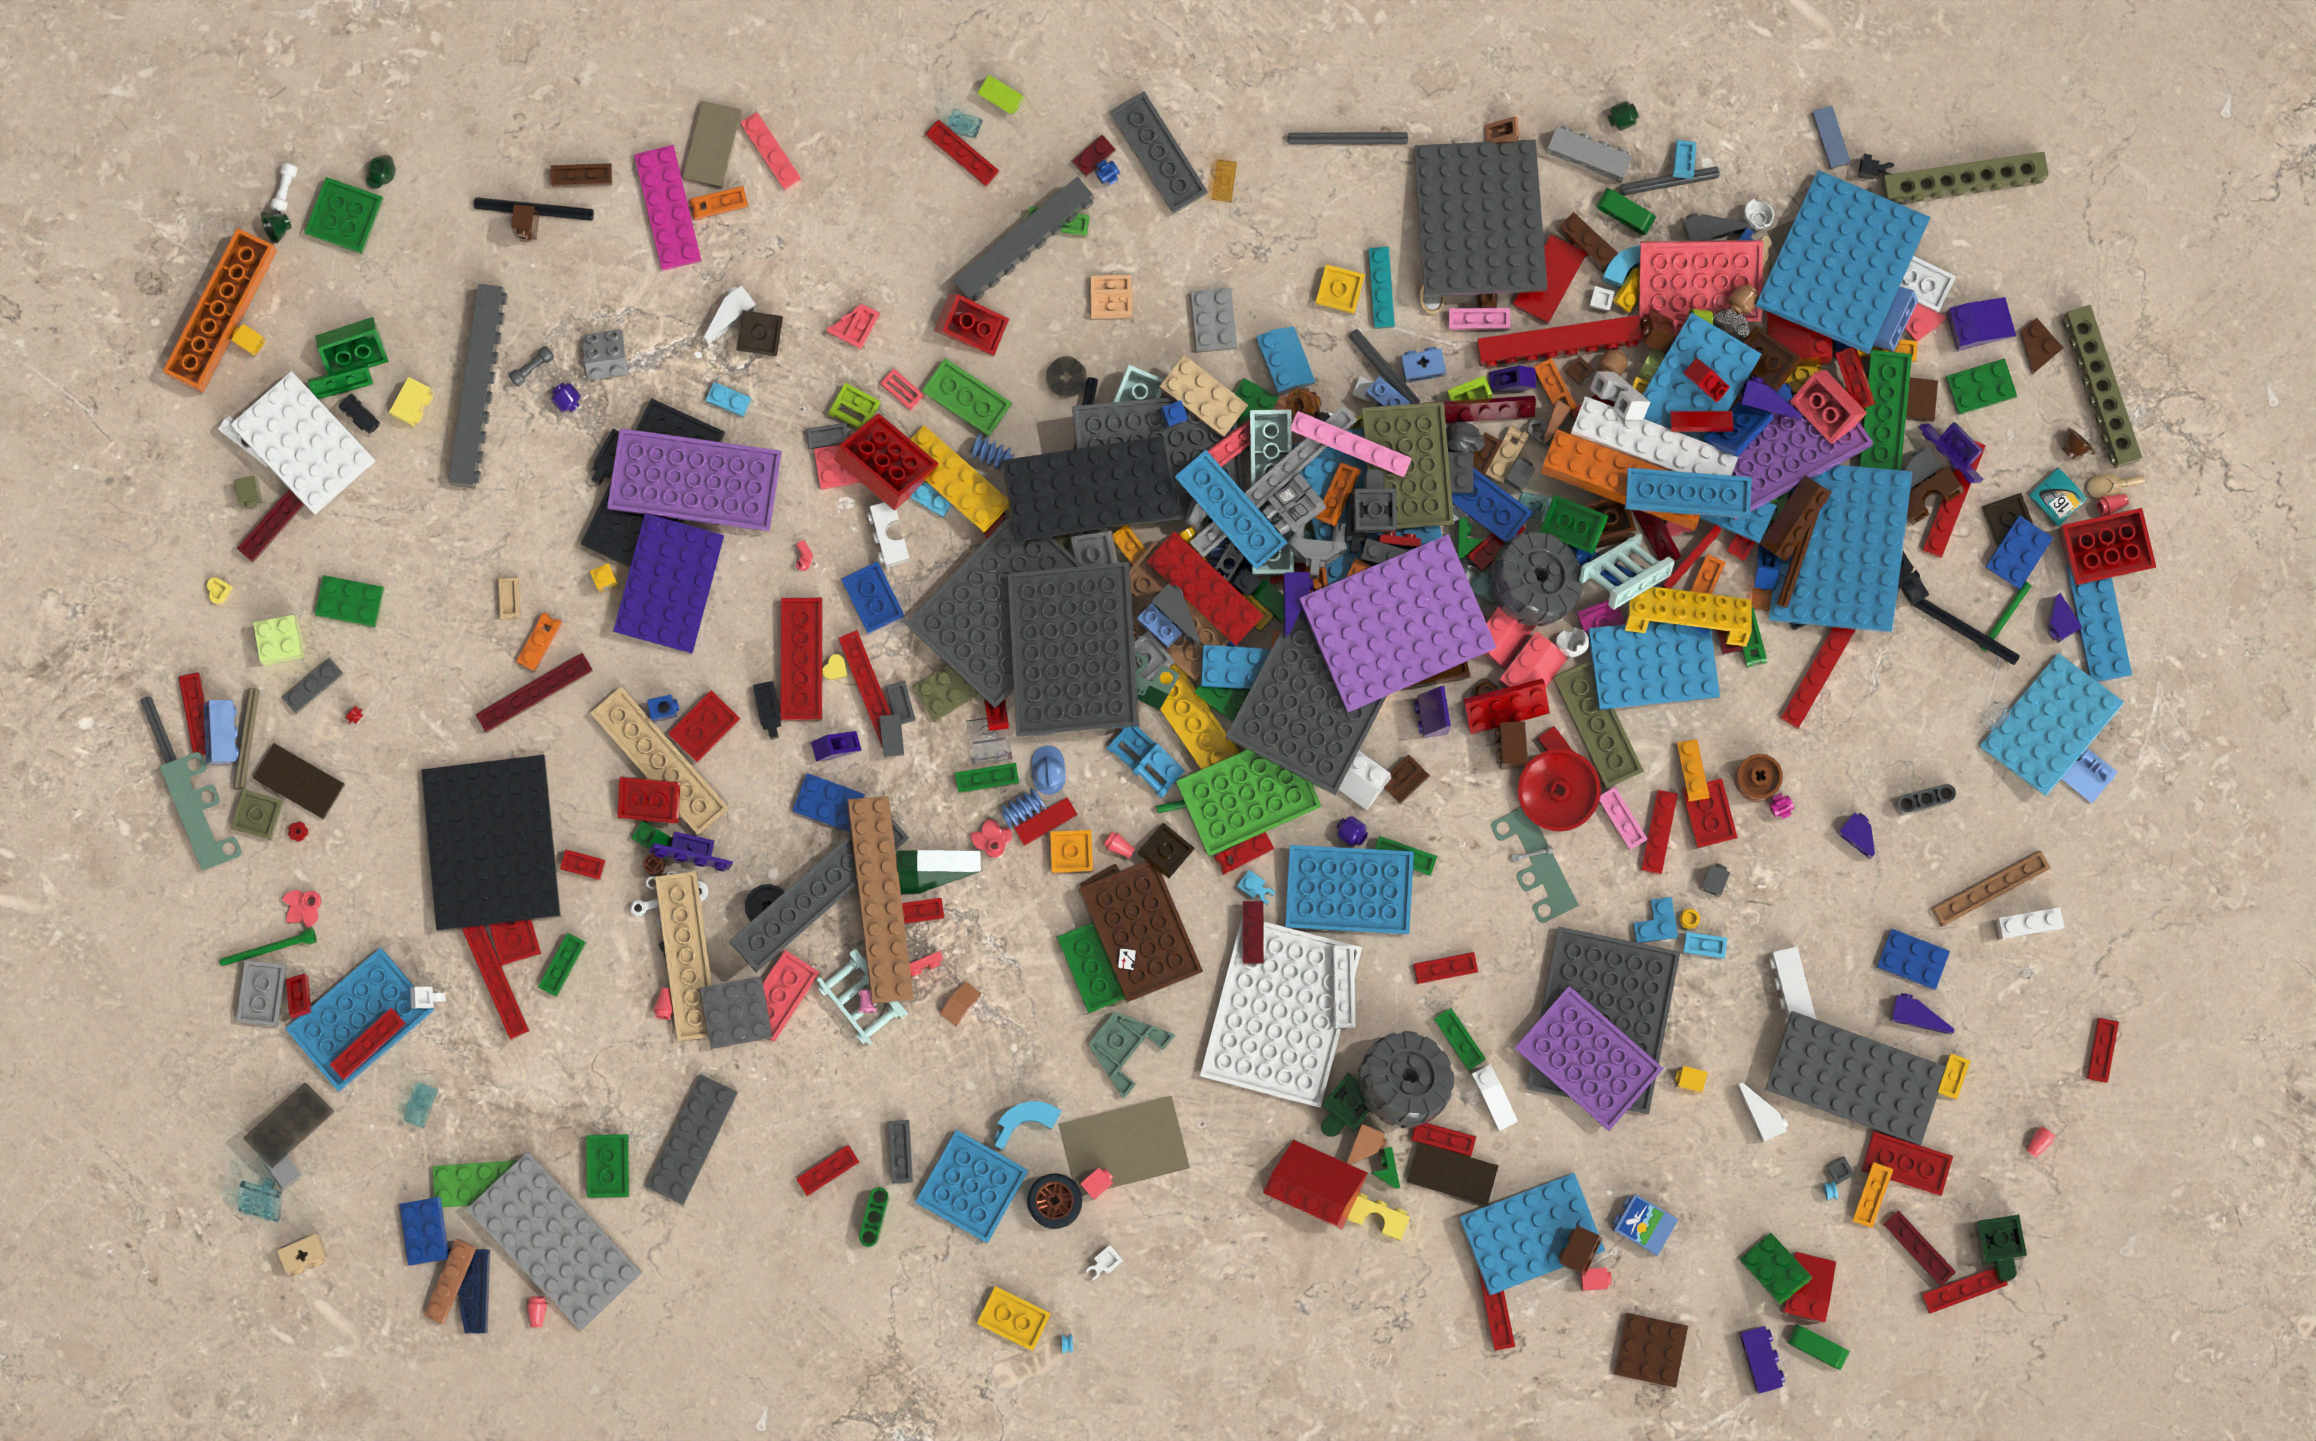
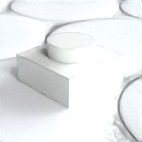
M1595 286L1590 307L1609 312L1615 291Z

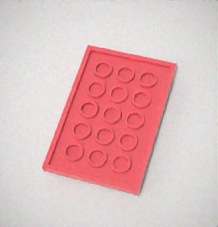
M1763 240L1640 241V323L1650 310L1669 317L1672 321L1675 319L1685 322L1691 308L1712 311L1713 322H1761V308L1755 306L1749 314L1741 313L1738 315L1730 309L1731 305L1728 299L1738 285L1745 284L1754 287L1758 291V297H1760L1763 278Z

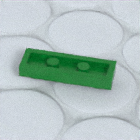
M366 363L308 379V384L313 395L317 399L372 385L373 379Z
M1016 763L955 772L958 793L1019 784Z
M1382 836L1378 837L1375 846L1376 850L1414 852L1413 870L1430 876L1438 857Z
M567 932L538 988L558 997L586 942Z
M1452 1008L1434 1019L1468 1071L1486 1060Z

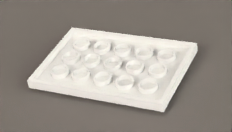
M292 371L230 424L233 430L314 516L375 463V459Z

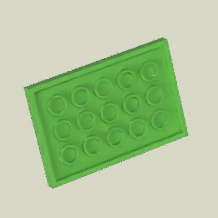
M1247 749L1176 780L1208 856L1322 807L1312 783Z

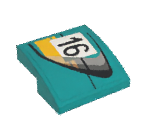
M2056 468L2028 494L2039 510L2044 511L2053 524L2058 527L2087 500L2082 491L2059 468Z

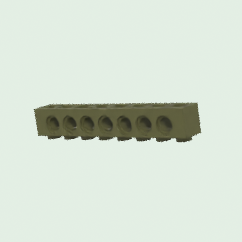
M2037 152L1884 175L1882 185L1885 198L1898 204H1903L1907 200L1920 202L1927 197L1940 199L1947 194L1960 196L1967 191L1980 193L1987 188L2000 190L2008 185L2020 187L2028 182H2031L2033 185L2044 182L2049 174L2045 152ZM2021 167H2027L2030 174H2023ZM2001 170H2007L2010 173V177H2003ZM1981 173H1987L1990 176V180H1983ZM1961 176H1967L1970 179V183L1962 182ZM1941 179H1947L1950 182V186L1942 185ZM1920 183H1929L1930 189L1922 188ZM1900 186H1909L1910 192L1902 191Z
M2087 305L2067 311L2063 318V325L2066 330H2069L2071 336L2069 338L2070 346L2076 351V363L2078 368L2082 369L2083 384L2089 389V402L2092 407H2095L2097 413L2095 414V420L2098 426L2101 425L2103 431L2101 437L2103 443L2108 446L2109 461L2111 464H2114L2115 469L2139 462L2142 459V455L2092 307ZM2077 326H2083L2086 329V334L2079 333ZM2084 345H2089V346H2091L2092 349H2093V352H2092V353H2087V352H2085L2083 346H2084ZM2090 364H2096L2099 367V372H2093L2090 369ZM2096 384H2104L2106 390L2099 391ZM2103 402L2110 403L2112 410L2104 409ZM2110 421H2115L2118 424L2117 430L2110 427ZM2117 440H2121L2124 442V449H2120L2116 446Z

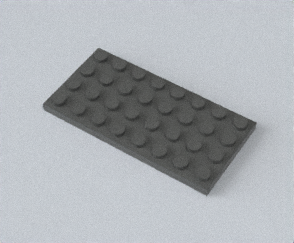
M1791 1011L1765 1090L1921 1146L1946 1066Z

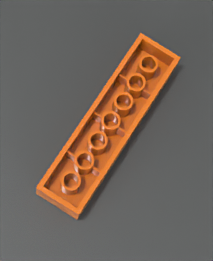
M239 228L236 229L163 369L167 377L201 393L205 392L233 338V331L239 326L278 251L274 245Z
M1557 429L1543 463L1541 474L1625 504L1628 468L1669 470ZM1643 511L1694 531L1701 516Z

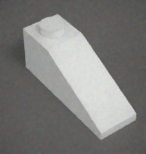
M742 285L738 288L737 286L733 287L727 292V296L724 298L704 336L708 344L739 323L742 310H757L756 304Z
M1491 1064L1471 1074L1498 1130L1500 1131L1518 1122Z
M1743 1082L1736 1085L1762 1142L1787 1132L1786 1127H1788V1123L1784 1115L1780 1116L1777 1110Z

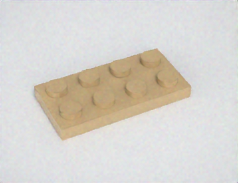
M1185 355L1181 357L1158 387L1176 402L1182 400L1186 410L1222 438L1228 433L1248 406V404Z

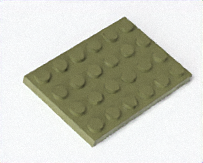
M1444 402L1362 408L1364 439L1412 458L1404 477L1366 462L1367 472L1376 469L1383 473L1384 489H1396L1397 529L1454 525Z

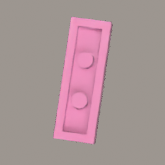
M1449 308V330H1510V308Z
M1616 787L1602 794L1599 802L1629 851L1645 842L1647 837Z

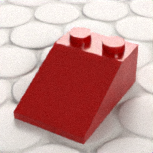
M948 294L933 331L994 356L1009 318L959 294Z
M1795 1252L1794 1258L1811 1275L1812 1279L1783 1303L1781 1313L1824 1323L1826 1322L1831 1299L1836 1261Z

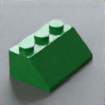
M374 317L315 335L317 349L328 374L366 363L371 368L389 362Z

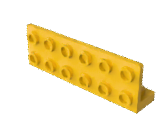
M1651 587L1629 600V613L1625 622V631L1645 633L1649 621L1725 630L1728 631L1726 644L1747 646L1752 632L1751 599Z

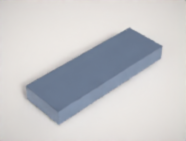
M1833 106L1813 111L1812 114L1830 169L1850 164L1851 161Z

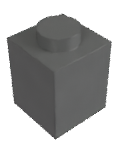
M1518 458L1505 478L1504 483L1522 493L1536 468L1533 467V463L1529 460Z
M1715 863V866L1710 865L1700 890L1720 897L1730 875V872L1726 871L1727 867Z

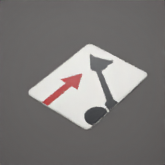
M1120 949L1118 968L1133 970L1136 951Z

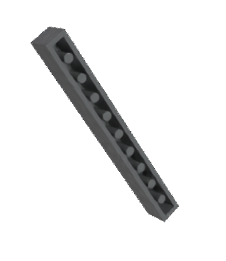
M478 284L448 481L451 486L476 489V483H480L481 472L478 469L479 463L482 464L484 452L481 449L482 443L485 444L487 432L484 429L485 424L489 423L490 412H487L488 404L492 403L493 392H490L491 384L495 383L496 373L493 372L494 364L498 363L499 353L496 352L497 344L500 345L502 333L499 332L500 325L504 324L505 318L502 309L503 305L507 304L508 294L505 293L502 286Z

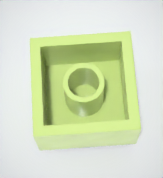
M295 615L253 622L260 663L264 666L305 658L299 621Z

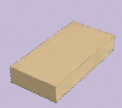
M519 577L498 578L500 620L521 618Z

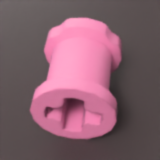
M870 990L858 991V995H860V1008H858V1012L876 1013L874 1004H871Z

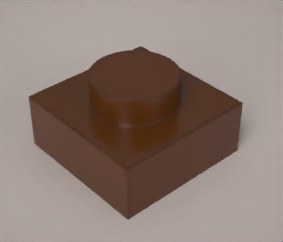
M1580 356L1565 369V372L1578 385L1594 371Z

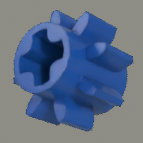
M1104 159L1097 164L1098 170L1095 171V174L1102 184L1108 182L1111 186L1118 181L1117 175L1120 174V171L1113 161L1107 163Z

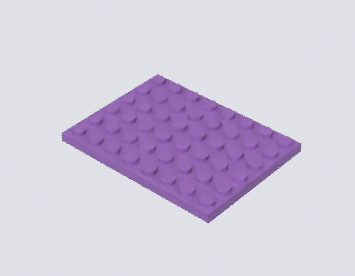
M1449 534L1298 598L1346 713L1497 648Z

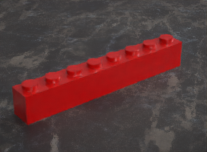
M1639 315L1478 338L1476 344L1480 366L1494 368L1500 363L1514 365L1518 363L1517 361L1521 360L1535 362L1538 360L1537 358L1555 359L1558 355L1562 354L1570 357L1578 355V352L1586 351V354L1598 352V349L1606 348L1607 351L1618 349V346L1626 345V348H1632L1641 343L1642 332Z

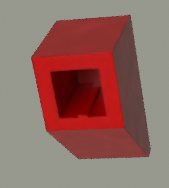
M1697 358L1683 373L1716 403L1730 388L1712 369Z

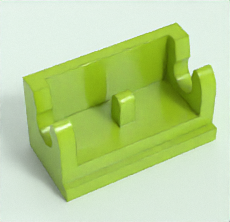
M991 75L987 76L977 93L1011 115L1016 113L1025 99L1023 95Z
M1485 375L1451 388L1446 392L1449 401L1492 398V392Z

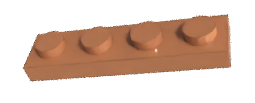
M461 1239L455 1240L424 1316L440 1324H445L477 1247Z

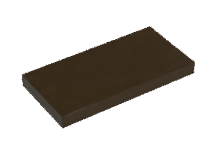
M273 743L253 777L254 780L322 819H325L345 786L343 782Z
M1418 1142L1407 1183L1488 1206L1499 1165Z

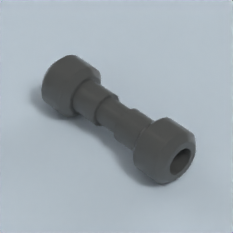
M547 346L540 348L537 353L538 355L531 359L532 361L527 365H524L519 370L514 369L509 373L508 377L516 386L522 385L525 382V377L536 367H539L544 362L549 363L554 359V354Z

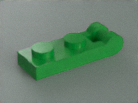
M1752 607V632L1747 646H1742L1747 668L1753 667V664L1767 663L1754 607ZM1757 649L1758 655L1751 656L1750 651Z

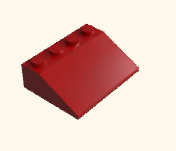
M1767 311V334L1797 354L1802 359L1798 365H1830L1832 359V338Z
M879 413L838 446L834 458L837 463L894 511L912 496L939 465L938 462Z
M2142 508L2069 523L2058 528L2062 548L2076 585L2156 568Z
M1293 1140L1271 1174L1263 1193L1274 1200L1342 1230L1368 1172Z

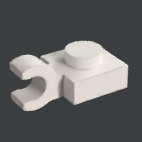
M432 987L410 988L411 1008H433V1003L446 1001L445 993H433Z

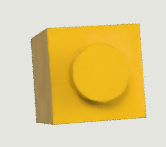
M244 323L241 327L238 326L232 333L233 338L231 340L253 357L257 355L266 342L263 336Z
M609 563L590 571L599 593L619 586Z
M1682 1066L1681 1070L1677 1069L1674 1081L1678 1082V1088L1702 1093L1708 1072Z

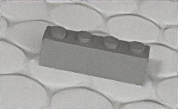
M1556 126L1546 152L1621 183L1632 158V155H1629V152L1624 149L1618 148L1616 150L1604 141H1593L1590 136L1582 133L1578 135L1565 126H1561V128Z

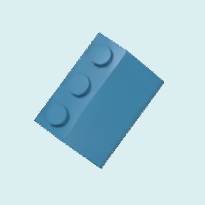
M1295 327L1274 329L1256 336L1258 348L1277 397L1316 383Z

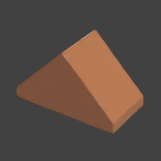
M1514 116L1486 124V142H1518V117Z
M965 981L950 997L940 1015L954 1026H957L982 994Z

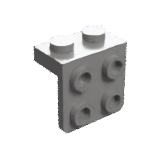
M621 329L591 333L583 336L584 364L588 380L629 375L625 356L624 334Z

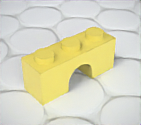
M1359 1192L1347 1220L1362 1226L1368 1214H1379L1384 1221L1381 1234L1401 1241L1410 1219L1406 1215L1407 1211L1397 1207L1394 1211L1387 1208V1203L1377 1199L1376 1202L1367 1200L1369 1196Z

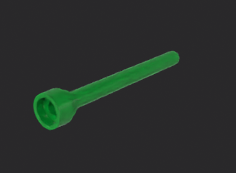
M309 927L300 932V935L221 958L219 964L226 966L299 943L314 944L317 943V937L313 927Z

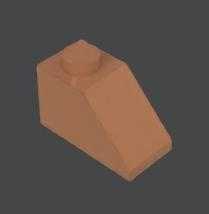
M1362 1124L1347 1163L1352 1165L1377 1154L1379 1150L1383 1151L1387 1141L1384 1138L1385 1133Z

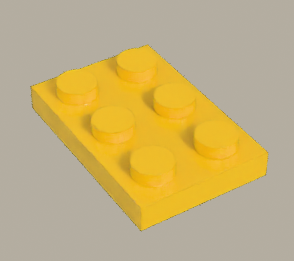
M995 1286L977 1324L1034 1351L1051 1313Z

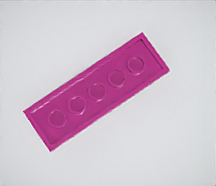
M674 145L634 154L662 271L702 262Z

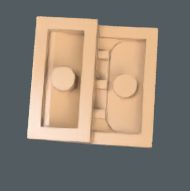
M1131 275L1091 276V319L1132 318Z

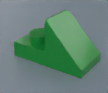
M1459 518L1457 555L1460 561L1465 559L1483 542V539L1467 538V536H1471V524H1468V518Z
M641 821L631 838L650 849L653 843L670 847L672 841L670 836L644 821Z
M1392 1147L1384 1148V1153L1380 1154L1382 1166H1386L1387 1169L1371 1172V1174L1395 1190L1400 1189Z

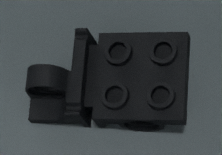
M1903 551L1898 589L1901 588L1909 603L1913 605L1929 596V593L1923 585L1918 571L1912 572L1914 567Z

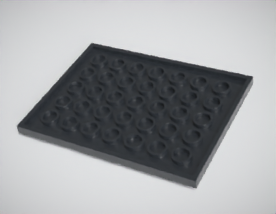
M545 755L422 769L436 931L561 917Z

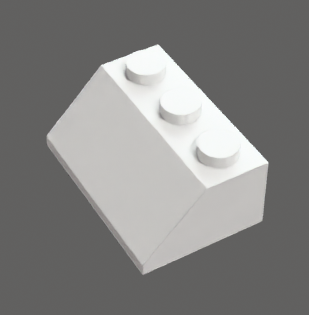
M1358 751L1338 790L1362 808L1368 810L1384 789V786L1391 780V774L1365 754Z

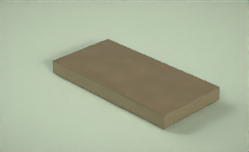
M702 101L683 173L684 180L723 188L742 113L740 109Z

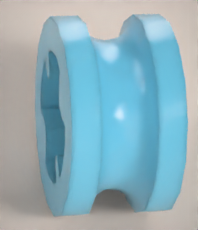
M1831 1181L1830 1184L1824 1182L1826 1200L1829 1201L1831 1198L1838 1199L1835 1181Z
M1069 1334L1068 1337L1062 1335L1063 1353L1066 1351L1073 1353L1072 1334Z

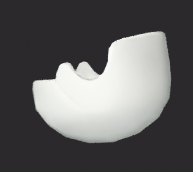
M1755 199L1746 204L1743 213L1744 221L1749 224V228L1754 230L1769 228L1775 216L1773 208L1766 201H1756Z
M1574 627L1571 632L1561 631L1556 638V645L1565 656L1570 658L1577 657L1583 654L1589 647V637L1584 630Z

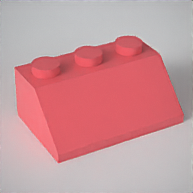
M1827 370L1814 372L1790 401L1830 444H1833L1853 429L1867 413Z
M1499 606L1486 623L1497 648L1483 655L1505 670L1537 625L1527 626L1518 623L1516 619L1508 617Z
M1536 631L1499 679L1498 683L1507 688L1543 678L1547 687L1568 658L1550 640Z

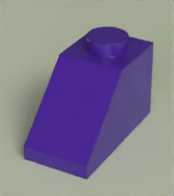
M1517 365L1489 372L1491 392H1521L1535 389V368Z
M2061 593L2053 598L2047 624L2050 637L2053 640H2057L2058 643L2082 628V625Z
M856 731L829 734L811 742L816 762L832 760L862 751Z
M1853 813L1837 834L1868 859H1871L1875 855L1871 824L1868 823L1869 819L1862 813Z

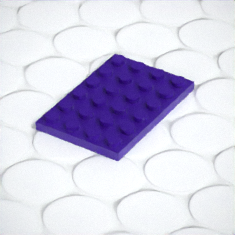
M645 513L613 632L692 654L724 535Z

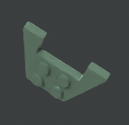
M1114 1012L1088 1045L1120 1095L1125 1099L1136 1083L1120 1071L1123 1065L1146 1037L1164 1050L1175 1035Z

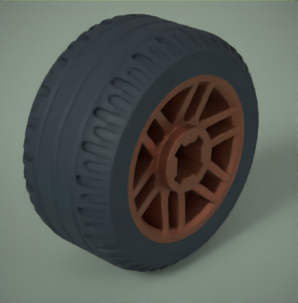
M1058 1173L1047 1174L1037 1179L1031 1186L1027 1198L1028 1209L1034 1220L1040 1225L1051 1229L1064 1228L1074 1222L1080 1214L1082 1194L1078 1185L1068 1176ZM1057 1197L1059 1203L1053 1205L1051 1199Z

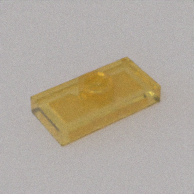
M1217 159L1212 200L1232 203L1237 162Z

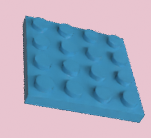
M956 1130L915 1203L988 1243L1029 1170Z

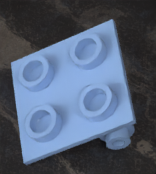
M2087 748L2061 779L2090 803H2093L2109 782L2114 779L2117 771Z

